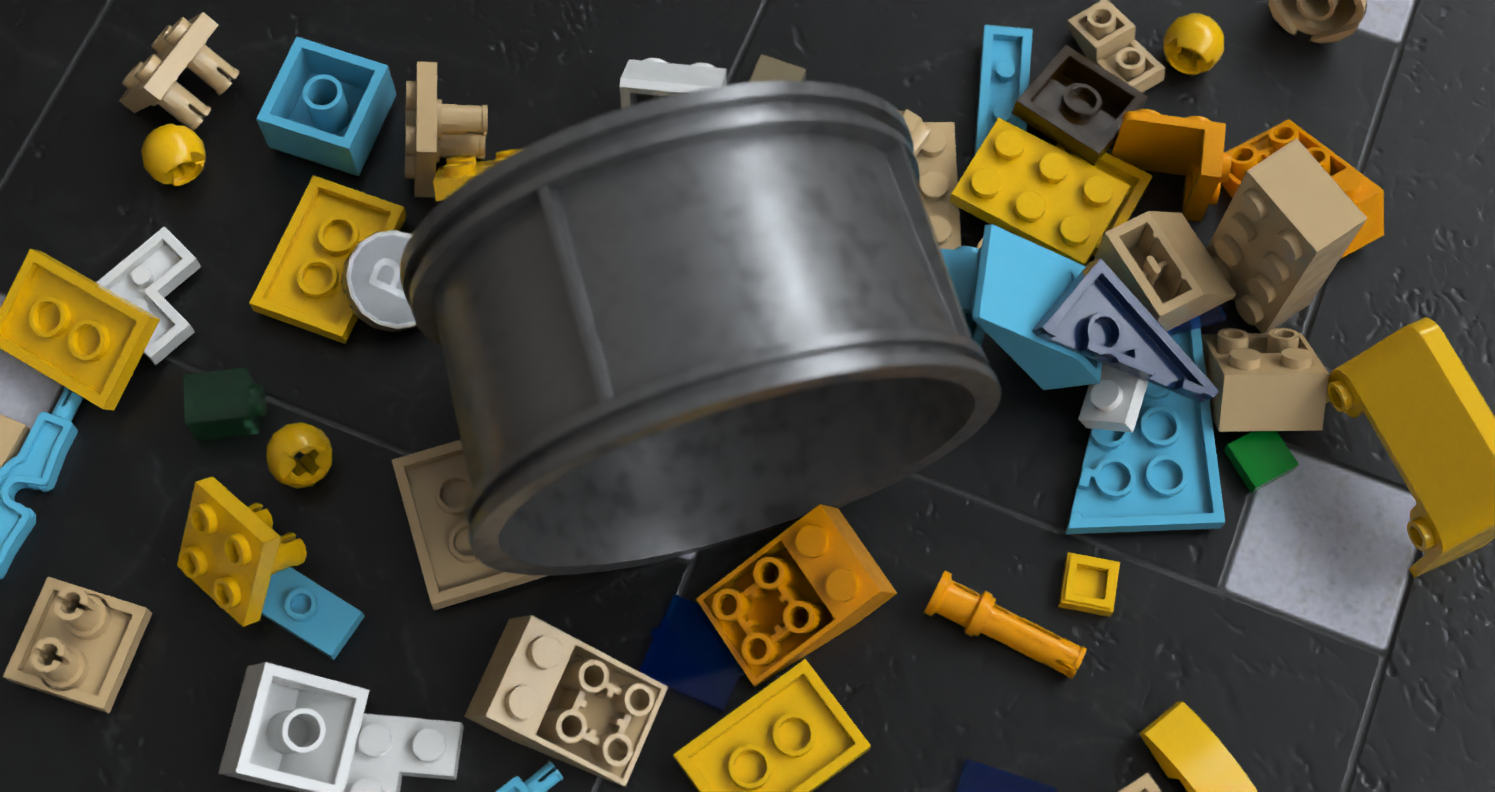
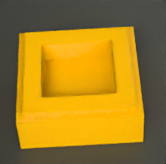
M1068 552L1064 562L1058 607L1110 617L1114 611L1120 562Z

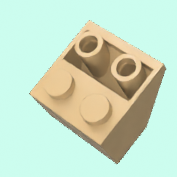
M1147 211L1106 231L1094 260L1101 258L1166 331L1233 299L1236 295L1183 214L1179 212Z
M1228 328L1218 331V334H1201L1206 376L1219 390L1215 397L1210 399L1212 420L1219 432L1314 431L1323 429L1329 372L1302 333L1288 328H1274L1269 330L1268 333L1248 334L1240 329Z

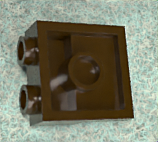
M1065 45L1016 100L1011 113L1094 166L1109 148L1112 149L1123 114L1127 111L1142 109L1148 96Z

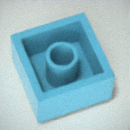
M296 36L256 120L268 147L359 176L397 94L388 65Z

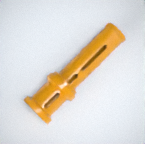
M944 570L926 606L925 614L932 616L937 613L963 626L964 633L971 637L973 635L978 637L982 633L1073 679L1076 674L1075 669H1079L1087 648L1068 641L995 604L996 598L992 597V593L985 590L980 594L952 580V573Z

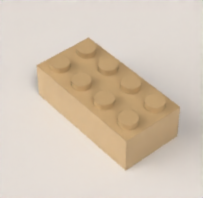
M1296 138L1247 170L1206 250L1235 291L1236 295L1233 300L1239 315L1248 324L1255 325L1261 333H1268L1269 330L1276 328L1311 303L1367 220V217Z

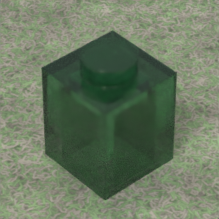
M247 368L183 375L185 424L197 441L260 434L259 416L266 415V396L263 385H256Z

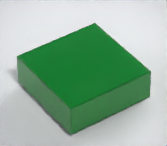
M1252 431L1227 444L1223 450L1251 493L1294 471L1299 465L1277 431Z

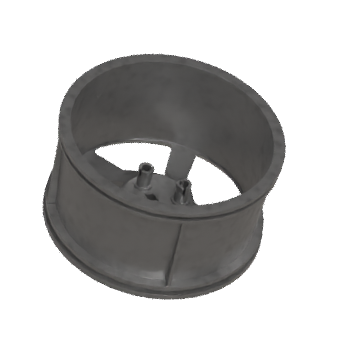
M813 81L741 83L671 95L593 118L533 143L495 163L467 181L426 216L413 232L404 248L400 261V281L417 327L426 337L442 346L471 485V491L465 503V515L469 525V541L475 558L482 564L495 570L524 575L584 574L662 562L792 525L819 504L840 508L869 496L940 459L974 435L989 420L1000 402L1001 390L982 348L971 338L918 187L919 165L914 154V144L904 117L893 105L879 96L861 89Z

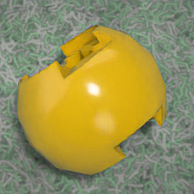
M1191 13L1178 17L1164 35V55L1173 68L1184 74L1196 75L1209 71L1220 60L1224 52V34L1216 21L1206 15Z
M166 124L156 128L146 137L141 150L145 170L154 180L162 184L180 186L189 183L200 175L206 161L203 141L193 130L186 126Z
M304 422L287 424L273 434L267 445L268 468L274 478L285 485L296 489L310 487L323 479L332 466L333 449L329 438L322 430ZM299 451L304 454L300 459L294 457Z

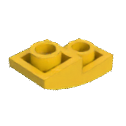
M1177 701L1139 733L1166 776L1179 779L1187 792H1258L1222 742L1183 701Z

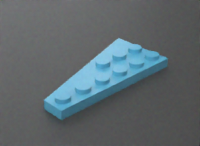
M1199 316L1167 331V333L1206 375ZM1148 382L1134 432L1090 429L1065 534L1221 529L1225 524L1210 399L1204 402H1197Z

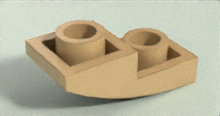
M1101 0L1067 20L1068 29L1086 57L1143 93L1164 80L1165 67L1135 40V25L1109 0Z

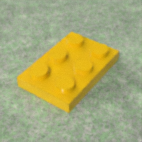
M998 117L951 193L949 203L989 224L998 226L1086 266L1126 198L1131 185Z
M313 175L249 302L251 308L257 313L346 344L358 317L350 308L351 303L347 298V294H344L341 279L344 262L354 247L372 234L389 230L400 231L407 217L405 208Z
M30 249L0 308V349L101 409L114 411L160 319L44 252Z
M804 659L673 755L698 792H813L870 750L871 745L811 665Z

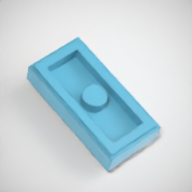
M291 567L271 575L261 614L332 660H335L365 617L362 611Z

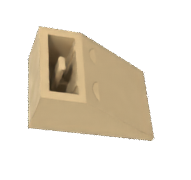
M532 615L508 620L464 717L521 745L618 785L626 786L668 687Z

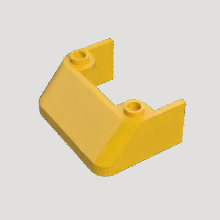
M1422 318L1408 324L1334 369L1329 374L1326 403L1331 401L1337 411L1345 412L1352 418L1365 414L1417 503L1410 511L1407 532L1413 545L1418 550L1424 551L1425 555L1409 568L1413 577L1420 576L1490 543L1495 538V417L1438 324L1430 318Z

